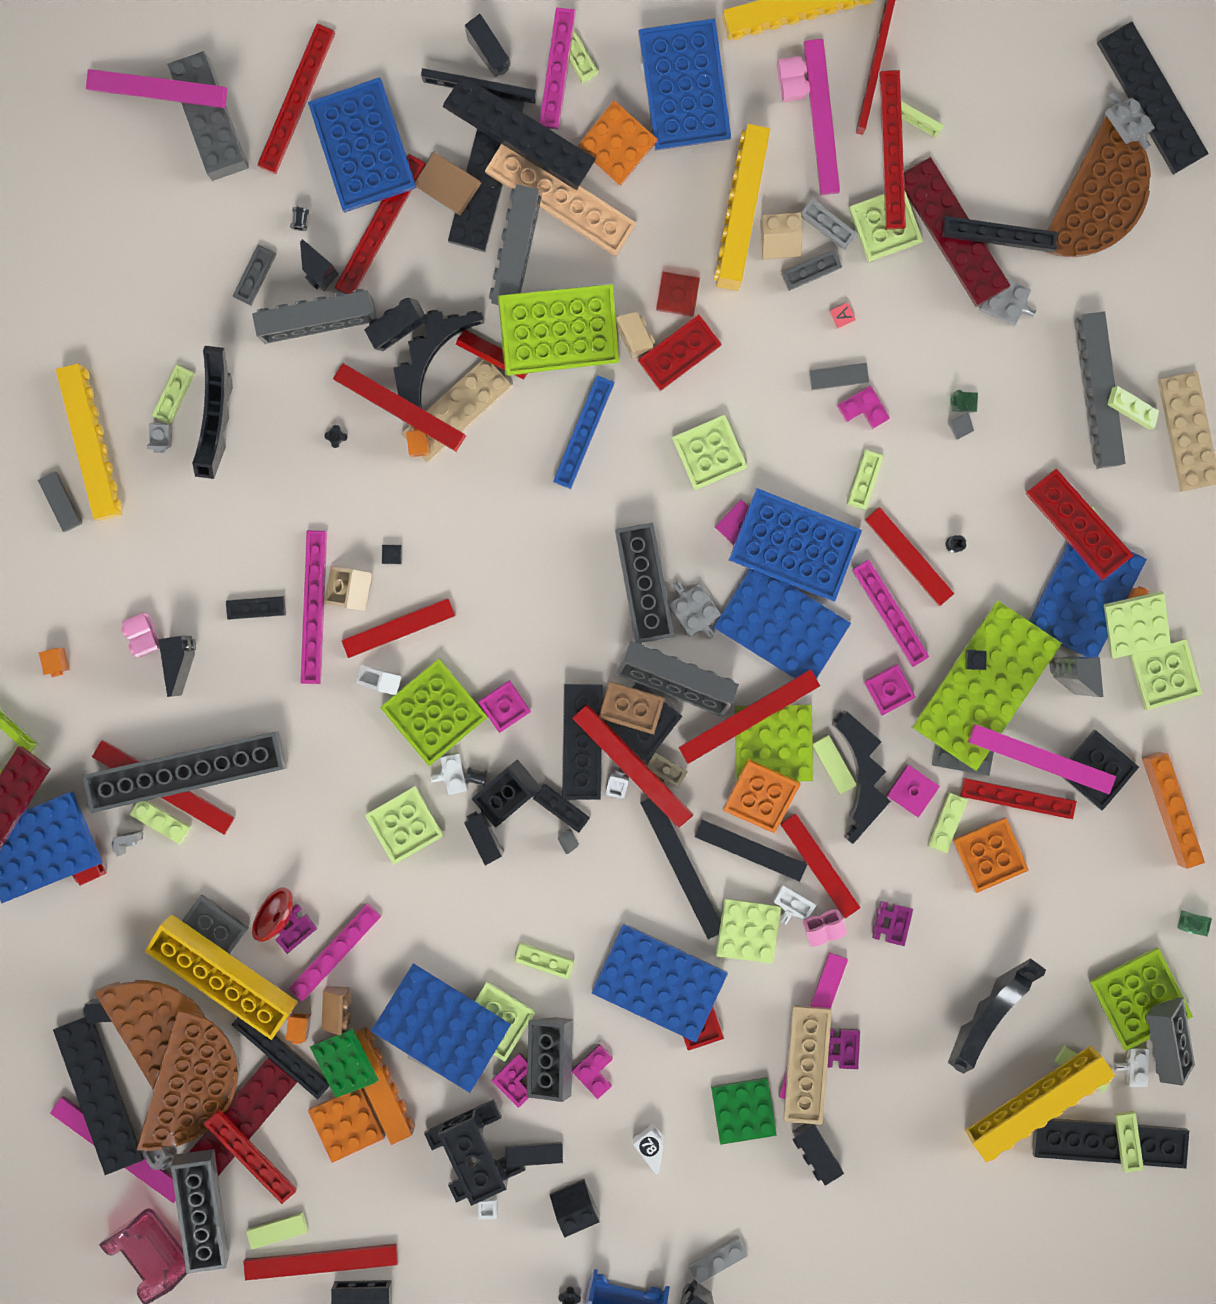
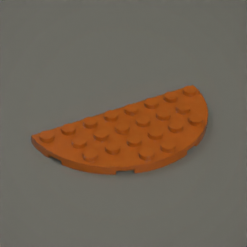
M1105 116L1047 229L1048 231L1057 232V248L1054 253H1046L1062 257H1082L1104 251L1124 238L1137 224L1145 210L1150 194L1149 184L1151 177L1150 163L1146 150H1143L1138 141L1126 144L1107 116Z
M135 980V982L126 983L116 982L95 990V995L154 1090L178 1008L190 1010L205 1017L203 1011L193 999L179 992L177 988L156 981Z
M178 1008L138 1140L137 1150H162L163 1147L173 1145L177 1147L198 1138L209 1130L204 1125V1121L218 1109L225 1113L232 1102L238 1079L237 1060L234 1049L223 1031L212 1021L198 1013Z

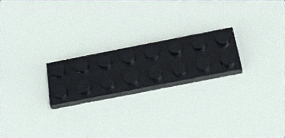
M1130 22L1099 40L1097 45L1129 99L1133 97L1139 102L1141 108L1154 125L1155 129L1149 135L1171 173L1174 175L1209 154L1134 23Z
M463 75L443 103V108L576 191L596 160L590 154Z
M494 94L523 112V101ZM478 129L466 173L479 180L481 185L462 214L459 216L455 213L448 243L486 252L503 184L486 174L485 170L501 146V143Z
M83 1017L53 1029L104 1175L141 1162L144 1158L141 1150H137L138 1141L95 1023H87V1018Z
M1052 1118L1043 1128L1034 1130L1032 1155L1036 1158L1121 1164L1116 1123ZM1138 1125L1143 1166L1187 1169L1190 1132L1187 1128Z

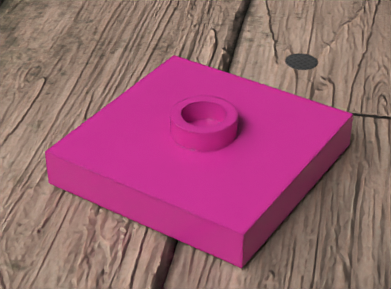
M742 499L715 527L732 545L736 541L749 507Z
M898 664L863 682L881 716L916 698Z
M510 680L478 701L499 733L531 712Z
M907 764L886 796L919 818L940 786Z

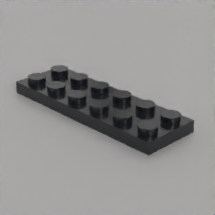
M564 684L562 800H601L602 749L572 718L586 705L598 716L600 715L602 708V684Z

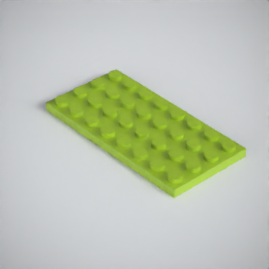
M996 601L911 728L977 771L990 750L967 742L973 725L976 724L1002 734L1062 643L1000 601ZM966 650L987 651L986 670L965 669Z

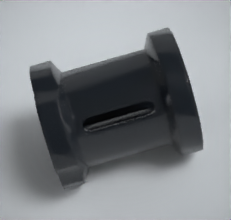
M292 207L293 221L290 224V228L298 231H307L306 220L309 210L302 207Z
M962 535L949 537L945 542V547L950 553L961 552L967 546L966 539ZM957 540L959 547L954 548L955 543L953 541Z
M468 767L465 784L470 782L484 787L488 770L478 771Z

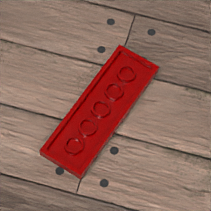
M1057 468L1026 492L1029 499L1101 580H1104L1134 556Z

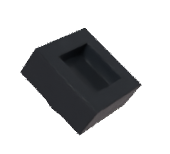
M382 545V564H402V545Z
M966 650L965 669L986 670L987 651Z

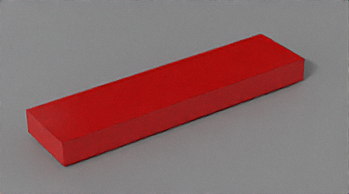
M467 330L461 333L455 345L505 370L502 348ZM528 373L516 374L515 376L524 380Z

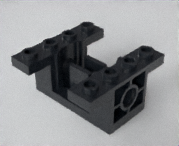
M494 1099L424 1131L432 1151L441 1146L444 1147L458 1179L448 1184L456 1203L467 1198L470 1205L473 1206L507 1190L508 1178L526 1171L525 1166L506 1167L505 1157L496 1161L484 1139V1126L502 1118ZM471 1157L477 1158L478 1161L473 1163Z

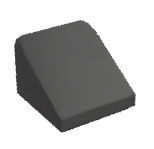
M968 413L948 423L956 440L974 431Z
M571 829L558 835L557 839L566 854H569L579 846Z

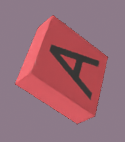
M848 302L830 310L837 329L856 320Z

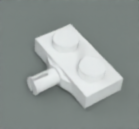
M459 753L440 757L441 773L430 775L431 782L443 781L447 787L448 795L467 791Z
M784 885L781 886L773 900L774 903L781 906L785 911L780 920L785 925H787L791 916H796L803 920L809 918L816 907L815 903Z
M1133 1047L1127 1050L1125 1063L1114 1062V1070H1125L1127 1086L1148 1087L1149 1049L1146 1047Z

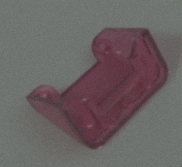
M147 1208L99 1244L102 1250L109 1256H114L121 1251L143 1280L137 1287V1296L143 1304H149L172 1291L187 1275L183 1248L153 1209Z

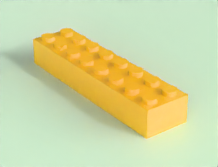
M747 124L746 130L741 132L734 166L736 168L731 182L733 187H731L727 204L731 207L727 208L724 224H727V226H724L720 242L724 243V245L720 246L717 262H720V264H717L714 274V281H717L716 287L739 291L742 284L771 129L768 127Z
M172 914L159 926L144 951L271 1040L298 1003L291 996Z
M1090 1045L1072 1059L967 1128L965 1132L986 1163L993 1161L1003 1151L1012 1149L1015 1143L1021 1139L1028 1138L1031 1132L1037 1128H1043L1049 1120L1062 1115L1065 1109L1077 1105L1080 1099L1092 1095L1101 1085L1108 1084L1116 1075L1104 1058Z

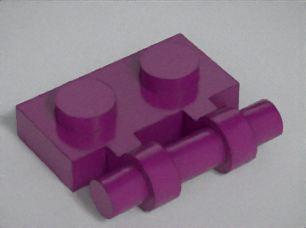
M881 901L876 911L878 915L876 923L873 924L872 930L874 932L872 938L880 940V935L883 933L886 934V942L905 946L913 908L893 904L892 911L887 910L888 902ZM885 916L890 917L888 928L883 927Z
M299 904L292 907L289 920L294 924L288 929L284 927L280 932V936L275 939L286 954L291 952L318 929L307 914L301 918L297 916V913L302 910Z
M830 1028L828 1068L833 1067V1061H838L839 1069H859V1029H840V1036H834V1028ZM834 1044H839V1053H833Z

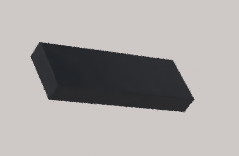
M284 596L226 600L227 620L285 616Z
M544 783L541 787L542 789L534 796L533 800L579 833L590 819V816L568 800H562L560 794Z
M562 1142L505 1146L506 1167L563 1163Z

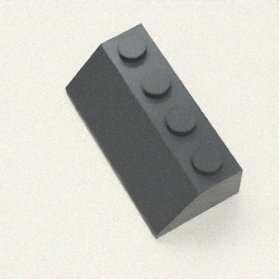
M1073 656L1052 659L1050 672L1053 674V678L1074 695L1104 697L1100 657Z
M1179 997L1154 1005L1151 1011L1147 1013L1146 1020L1150 1025L1149 1036L1153 1042V1057L1156 1058V1073L1159 1075L1160 1082L1183 1086L1195 1066L1184 998Z
M554 1017L528 1020V1098L563 1102L571 1097L573 1019Z

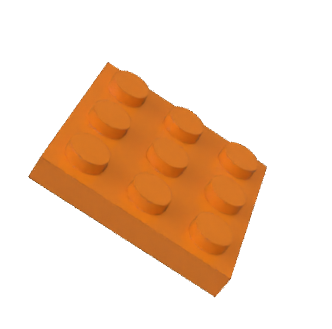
M614 100L577 147L596 158L594 163L621 186L658 139Z
M748 759L723 806V811L775 834L801 784L797 780Z
M1006 817L952 840L975 893H979L1029 871Z
M363 1088L337 1098H331L308 1110L332 1163L385 1138Z

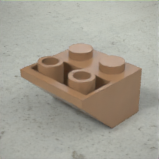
M326 986L323 990L322 1030L342 1035L344 1030L348 1028V1024L351 1023V1012H348V1007L352 1003V993H349V987Z

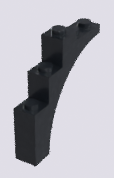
M431 310L425 314L428 319L424 323L427 338L417 336L408 341L412 364L403 362L397 364L398 367H393L399 396L422 409L423 381L434 356L443 345L457 334L474 326L484 324L481 312L469 311L463 316L452 314L447 316L446 319H444L442 311L439 312L438 310Z
M205 345L203 348L205 368L204 410L200 437L192 464L195 477L214 479L226 448L224 431L229 420L227 402L233 386L231 373H228L225 349Z

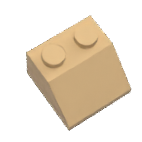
M801 213L762 215L760 220L762 259L801 257Z
M637 312L616 317V327L632 360L653 349V344H655L651 333L647 334L645 330L647 325L643 316H639Z
M331 566L324 604L365 611L372 573Z

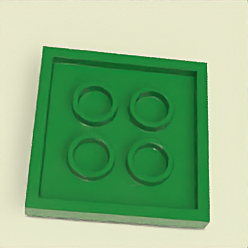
M353 1028L344 1031L342 1035L331 1036L310 1046L335 1098L379 1081Z
M767 1077L711 1086L720 1145L777 1136Z

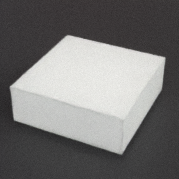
M491 1197L478 1203V1220L497 1219V1197Z

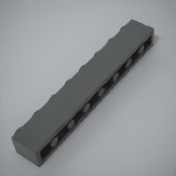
M1103 311L1082 314L1076 318L1075 330L1078 332L1079 340L1077 347L1081 351L1082 358L1080 359V368L1084 373L1082 384L1083 388L1086 389L1087 395L1085 405L1089 410L1088 425L1091 427L1092 432L1090 443L1094 447L1093 463L1096 465V469L1117 467L1126 464L1119 411L1108 405L1111 390L1115 387L1106 313Z

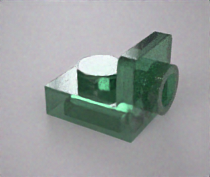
M956 390L951 395L950 406H953L952 412H977L978 393Z
M1182 910L1177 928L1192 934L1208 937L1212 918Z

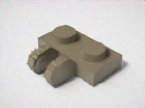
M656 752L646 765L657 777L664 780L663 783L666 786L670 783L679 788L688 772Z

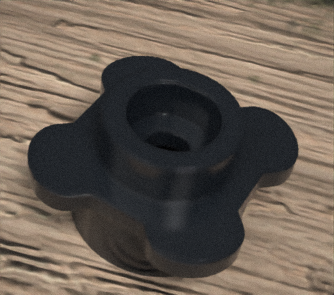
M334 425L332 429L324 434V438L331 442L333 448H338L339 444L348 438L347 434L343 433L338 425Z
M569 1286L564 1293L559 1294L558 1300L562 1304L580 1303L581 1296L577 1295L574 1292V1288Z

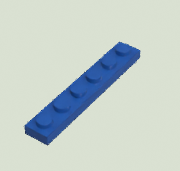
M598 375L596 376L553 483L571 490L615 382Z

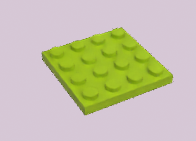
M440 658L380 707L428 766L432 765L488 718L486 713Z
M788 705L735 736L736 781L748 759L799 782L813 781L812 705ZM735 706V713L747 706Z
M1157 947L1089 981L1124 1051L1150 1039V1025L1147 1023L1146 1017L1154 1005L1179 997L1184 998L1160 949ZM1184 999L1186 1015L1188 1020L1192 1018L1193 1015Z

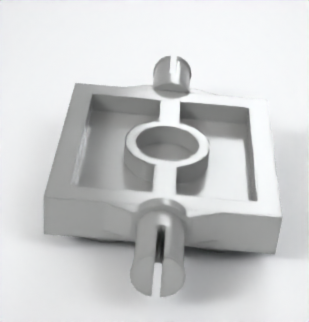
M1115 92L1111 93L1108 98L1114 106L1105 112L1106 116L1126 144L1138 141L1143 150H1146L1151 144L1145 135L1155 129L1150 118L1147 117L1139 102L1133 97L1122 101Z
M1008 280L1011 286L982 303L979 311L1015 326L1022 313L1033 318L1037 310L1026 306L1031 289Z
M680 582L674 584L673 587L679 596L669 604V608L687 635L690 637L697 631L703 630L709 639L714 637L716 634L709 625L721 614L703 587L698 584L694 588L685 591Z

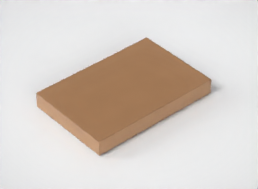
M434 152L415 181V184L419 190L460 216L481 185V182Z
M609 681L599 717L610 722L654 734L665 697Z

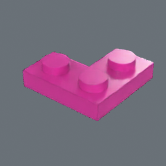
M871 386L837 405L846 422L863 413L872 429L890 419Z
M601 1044L572 1069V1073L597 1100L612 1087V1084L600 1071L613 1060V1057Z
M520 1052L492 1078V1082L518 1108L528 1099L527 1087L520 1080L527 1074L528 1060Z

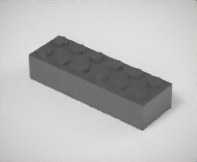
M204 51L167 64L173 80L219 86L210 59ZM181 103L204 168L212 181L248 169L227 106L224 109Z
M516 184L515 189L512 188L510 200L512 201L511 209H507L506 213L508 225L507 229H503L501 240L504 242L503 249L499 248L497 260L500 263L499 267L495 268L493 279L496 282L494 288L491 287L489 299H491V303L494 305H498L497 295L516 294L522 291L542 199V193L539 189Z
M356 289L351 294L336 293L331 298L321 296L315 298V301L307 302L306 300L295 302V305L281 304L277 305L275 309L270 310L269 308H261L257 312L252 313L256 336L264 344L369 324L377 319L374 301L368 290Z
M653 522L615 529L635 642L643 643L674 637Z
M630 641L625 650L616 675L721 717L732 706L739 686L738 683H735L730 678L720 677L713 671H705L698 668L695 664L685 663L678 657L665 655L658 649H650L640 642Z
M214 1149L175 1154L171 1164L186 1273L224 1269L227 1266L229 1251Z

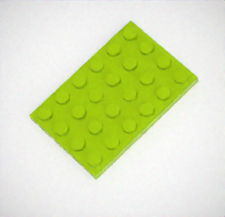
M613 284L497 295L505 375L619 363Z

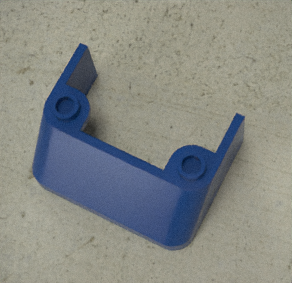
M594 1269L590 1277L584 1304H667L670 1286H666L663 1291L658 1287H650L645 1292L609 1284L606 1276L598 1274V1270Z

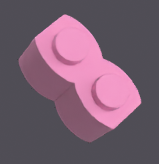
M802 56L778 59L777 72L782 102L805 99L807 93L810 92L809 81L805 80L804 74L807 73L806 62L802 61Z
M142 613L122 621L123 626L121 629L124 636L129 638L130 644L128 647L132 655L143 657L160 650L158 636L148 613Z
M837 909L827 911L821 916L809 917L803 921L810 946H820L828 940H837L847 934L843 918Z

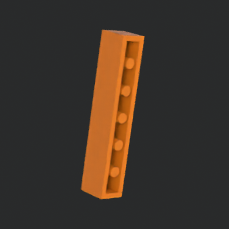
M1158 752L1143 757L1142 761L1178 866L1189 869L1205 863L1169 754Z
M365 1026L354 1032L379 1081L364 1087L390 1144L393 1145L412 1136L415 1123L412 1117L407 1115L406 1103L403 1099L400 1100L398 1086L395 1082H392L390 1069L382 1061V1052L379 1047L376 1048L373 1042L375 1041L371 1030L368 1031Z

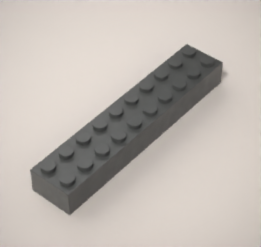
M279 731L85 774L82 777L90 813L279 771L287 769Z

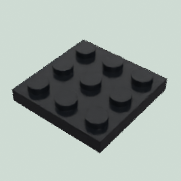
M635 683L632 687L641 691L654 694L645 686L639 683ZM664 702L654 734L607 720L605 723L629 748L648 761L683 716Z
M1093 730L1069 759L1116 776L1110 794L1066 778L1063 779L1099 810L1103 811L1139 769V766L1097 730Z

